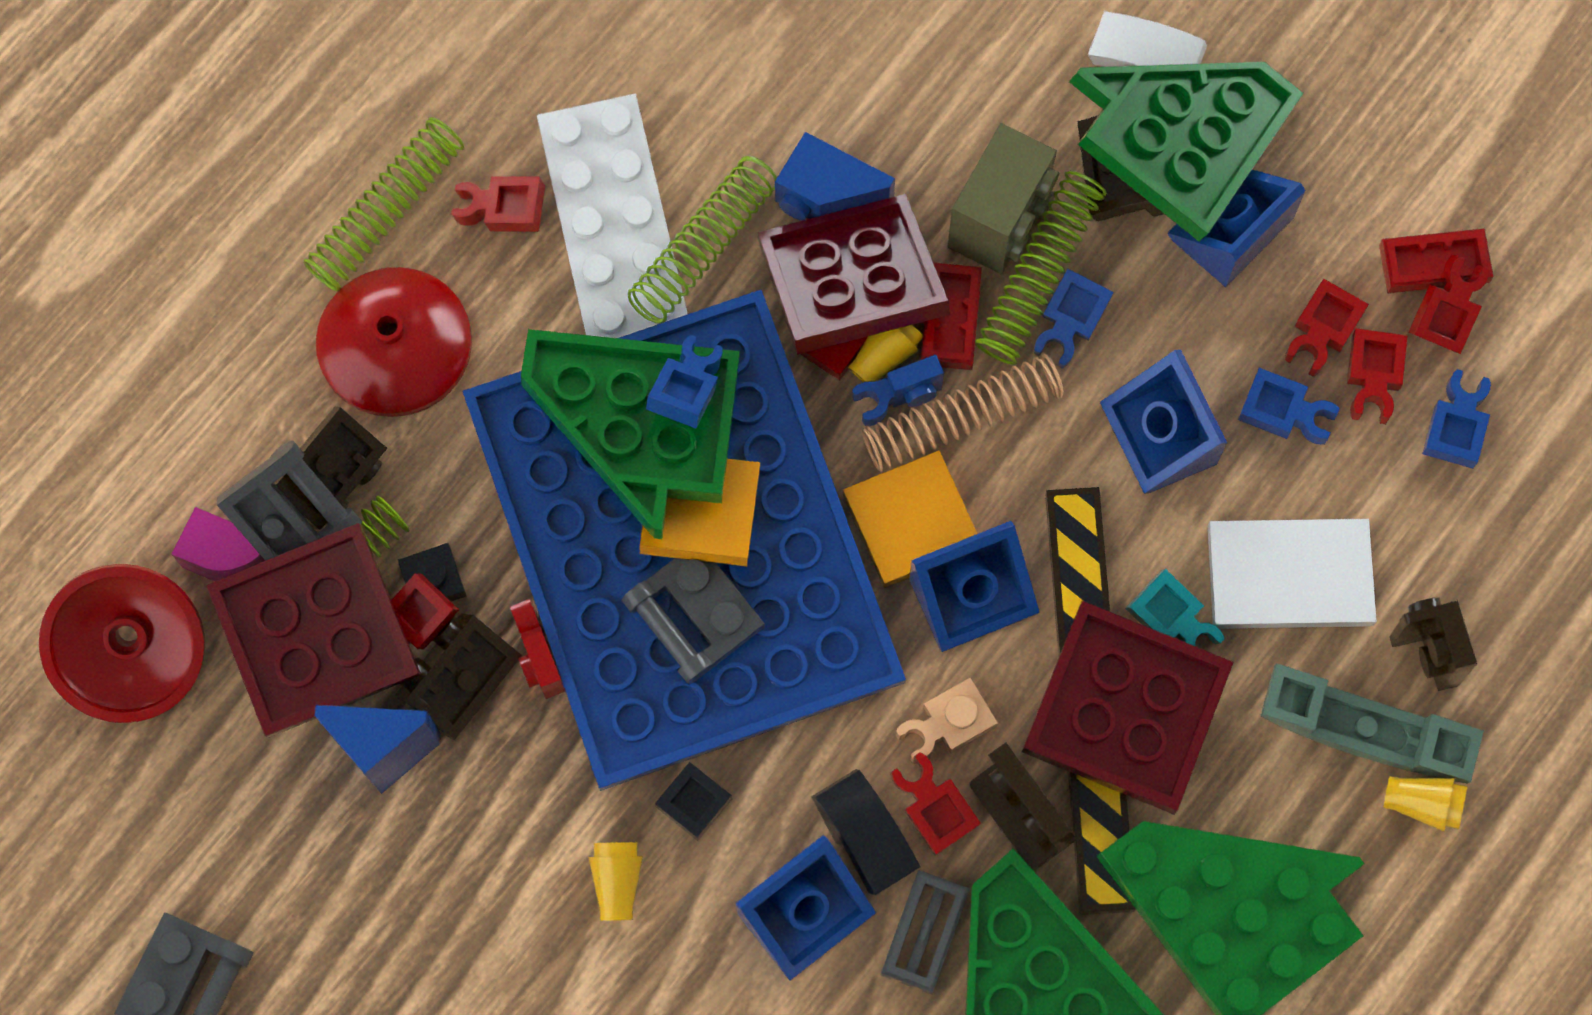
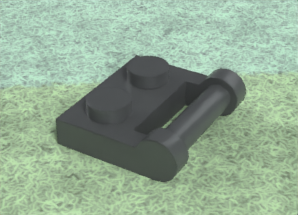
M289 441L280 446L267 461L217 497V506L265 561L359 523L361 525L362 520L351 508L344 509L303 461L305 454L294 441ZM287 474L328 521L326 527L317 532L274 483L283 475Z
M674 558L650 578L633 587L621 600L631 613L638 612L681 667L678 673L688 685L701 678L765 628V623L720 567L713 562ZM665 590L709 643L710 646L700 653L695 651L656 602L655 598Z
M164 912L114 1014L180 1015L210 952L221 956V959L193 1015H218L241 966L247 968L254 952Z

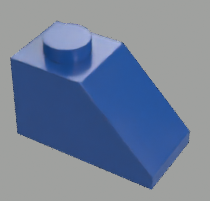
M807 132L803 134L775 180V202L779 203V207L787 215L800 221L894 197L895 178Z

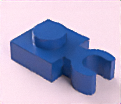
M1067 268L1043 313V318L1055 323L1053 329L1046 330L1039 335L1035 343L1034 354L1040 356L1047 343L1052 341L1058 342L1064 349V354L1061 356L1058 366L1061 368L1066 367L1074 354V343L1072 340L1074 335L1076 334L1089 341L1114 292Z
M690 335L682 344L680 362L670 358L667 359L648 395L646 410L696 429L716 390L718 377L714 376V374L719 370L723 348L716 345L711 355L707 357L698 356L694 353L696 337Z
M1259 368L1238 420L1285 439L1288 438L1294 426L1301 429L1303 436L1308 441L1324 445L1329 438L1330 432L1318 428L1314 423V418L1324 416L1327 419L1335 420L1340 408L1326 400H1319L1313 403L1304 401L1308 386Z
M1457 369L1446 386V393L1451 403L1438 400L1434 406L1422 454L1474 469L1479 461L1490 414L1476 411V407L1487 397L1491 383L1490 378L1483 377L1478 384L1477 392L1467 393L1460 385L1463 371Z

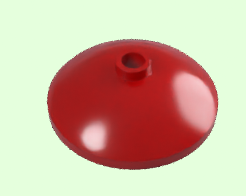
M389 267L370 271L344 285L324 309L316 334V353L319 366L333 391L354 408L369 414L385 417H398L418 413L445 398L462 378L472 349V333L469 319L464 306L456 294L438 278L420 270L403 267ZM387 323H394L398 326L392 335L385 336L380 334L381 328Z
M110 564L79 574L58 591L42 619L39 632V653L48 680L58 694L71 706L88 716L108 722H140L170 710L190 691L203 664L205 634L195 605L175 582L159 572L146 567L131 564ZM123 626H129L136 631L137 638L132 641L124 640L119 635L118 629Z

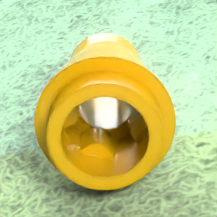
M913 325L868 336L855 360L848 366V369L862 382L878 381L887 372H890L919 350L916 345L923 339V336Z
M1389 776L1383 808L1395 810L1443 832L1445 827L1459 829L1467 786L1454 784L1455 778H1397Z
M637 842L594 843V857L588 858L600 909V921L633 920V904L643 856H638Z

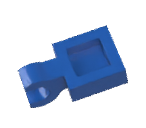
M933 355L887 372V378L875 382H862L852 389L854 402L870 397L878 403L875 409L862 414L864 426H873L877 422L884 420L891 404L893 407H897L907 403L909 407H916L934 399L937 396V391L942 390L944 372L937 355Z

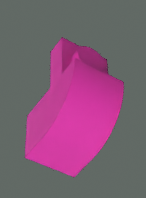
M197 507L194 508L171 553L182 568L212 581L220 580L265 561L232 522Z

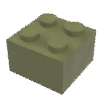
M1000 123L952 207L947 247L1001 275L1010 259L1018 263L1021 254H1024L1026 251V244L1031 240L1029 231L1035 218L1042 220L1043 212L1049 210L1048 203L1054 199V192L1052 190L1059 177V172L1053 170L1057 150Z

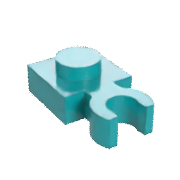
M1167 569L1161 570L1125 608L1142 625L1173 638L1177 637L1179 640L1195 646L1196 638L1200 634L1207 636L1215 645L1222 643L1225 639L1218 627L1210 623H1200L1194 618L1204 605Z

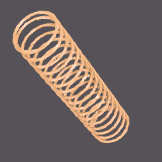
M1043 353L1042 358L1034 357L1032 365L1029 362L1023 361L1021 370L1016 366H1012L1010 375L1006 371L1000 372L999 379L990 375L988 384L978 380L977 389L972 385H967L965 393L956 389L954 398L949 394H945L943 403L938 399H933L932 408L928 404L922 403L921 413L917 409L911 408L909 417L905 413L900 412L898 422L894 418L888 417L887 428L883 423L877 422L875 427L876 433L871 427L866 426V428L862 429V435L875 467L878 471L883 472L882 459L873 437L880 447L887 467L890 469L892 467L881 440L879 425L887 434L898 462L903 463L902 456L892 435L890 421L894 423L901 434L909 457L914 459V453L904 433L902 416L911 427L920 452L925 455L924 445L914 424L913 411L921 420L931 447L936 450L937 445L927 425L924 407L928 409L934 418L941 440L945 445L948 444L944 429L937 417L935 402L944 411L952 435L956 440H959L958 431L948 412L946 398H949L955 406L966 435L970 436V428L959 407L958 393L966 401L975 427L981 431L980 420L970 401L969 388L978 397L986 422L989 426H993L992 417L981 396L980 384L984 385L989 392L996 415L1000 421L1004 422L1002 409L992 391L991 379L1000 387L1009 414L1015 417L1013 404L1003 386L1002 374L1011 382L1015 398L1023 412L1026 413L1027 407L1015 383L1014 370L1022 377L1032 406L1037 408L1036 396L1025 375V365L1033 372L1043 401L1048 403V393L1037 373L1036 360L1043 366L1054 396L1058 399L1062 398L1064 393L1063 385L1053 361L1047 354ZM1045 358L1048 360L1049 364H1050L1051 367H1052V370H1053V372H1054V374H1055V376H1056V379H1057L1059 388H1058V386H1057V383H1056V381H1055V379H1054V377H1053V375H1052L1050 369H1049L1048 366L1046 365ZM870 442H871V444H872V447H873V449H874V452H875V454H876V457H877L878 462L876 461L875 456H874V454H873V452H872Z

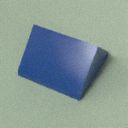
M1252 169L1213 228L1202 240H1196L1178 224L1167 234L1177 246L1223 286L1227 287L1294 219L1306 190L1302 183Z
M1181 349L1174 350L1100 401L1144 494L1152 493L1217 465L1226 447L1227 441Z
M1012 521L911 560L909 581L941 652L1040 613L1016 528Z
M316 705L315 717L381 794L440 744L441 733L427 711Z
M822 835L735 903L738 916L789 981L876 914L874 908L825 835Z

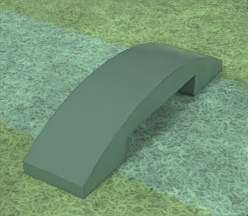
M1278 663L1274 665L1260 715L1266 720L1303 737L1355 756L1431 777L1455 778L1454 781L1466 784L1471 782L1483 730L1434 714L1425 718L1327 686V679Z

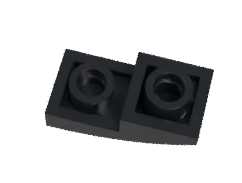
M855 769L811 796L835 843L844 846L868 893L877 895L921 867L891 814L860 770Z

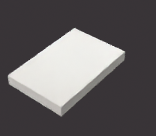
M1369 519L1209 522L1207 530L1213 625L1219 629L1374 626L1377 622Z

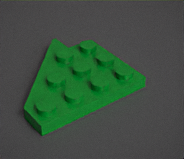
M1266 62L1082 67L1069 80V83L1103 109L1077 145L1198 241L1202 240L1213 228L1304 94Z
M528 329L521 370L522 387L653 538L663 539L668 498L722 503L740 351L723 349L719 370L714 374V376L718 377L716 390L695 429L646 410L648 395L667 359L670 358L680 362L682 345ZM695 346L694 353L701 357H707L712 354L714 348Z
M1142 821L1096 856L1215 1015H1263L1364 936L1330 892V890L1365 864L1360 857Z
M1014 848L972 884L965 1015H1164Z

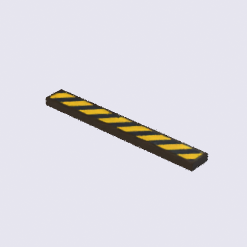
M1099 487L1046 490L1045 494L1058 657L1081 601L1110 612ZM1068 771L1073 834L1077 839L1074 842L1080 915L1135 912V907L1096 857L1130 831L1127 796Z

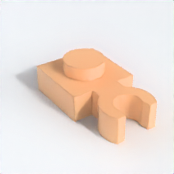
M968 678L924 703L923 709L929 719L926 721L917 719L905 721L897 728L896 736L898 740L905 738L909 734H918L923 738L924 746L910 754L911 762L917 764L914 756L919 752L929 758L934 751L935 745L943 741L951 754L997 728L998 722L972 679Z

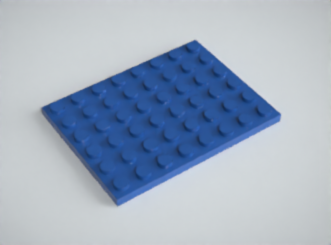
M762 289L619 337V339L682 345L688 336L693 335L696 337V347L714 348L716 345H719L724 350L740 351L727 459L760 462V473L747 566L716 564L765 623V628L692 684L688 685L678 673V670L681 668L638 612L631 613L621 601L628 591L650 578L674 558L640 554V539L643 525L522 387L521 371L462 391L600 791L906 683L903 669ZM666 590L655 598L656 602L697 653L704 651L710 646Z

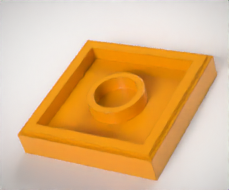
M940 450L843 489L842 495L884 588L910 577L911 560L978 534Z
M727 459L722 503L668 498L663 539L653 538L646 528L642 526L640 554L747 566L760 462Z

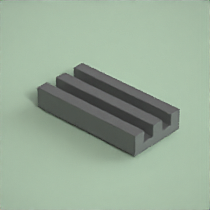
M918 870L882 968L881 976L889 979L893 978L901 981L902 984L910 987L914 986L926 993L933 994L970 888ZM926 885L935 890L907 968L904 970L896 967V963L924 886ZM948 893L956 897L928 975L925 978L916 973L944 895Z

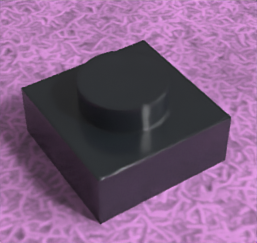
M449 543L398 559L405 584L415 573L424 575L450 601L467 596Z
M689 762L657 800L655 806L699 841L731 802L732 795Z

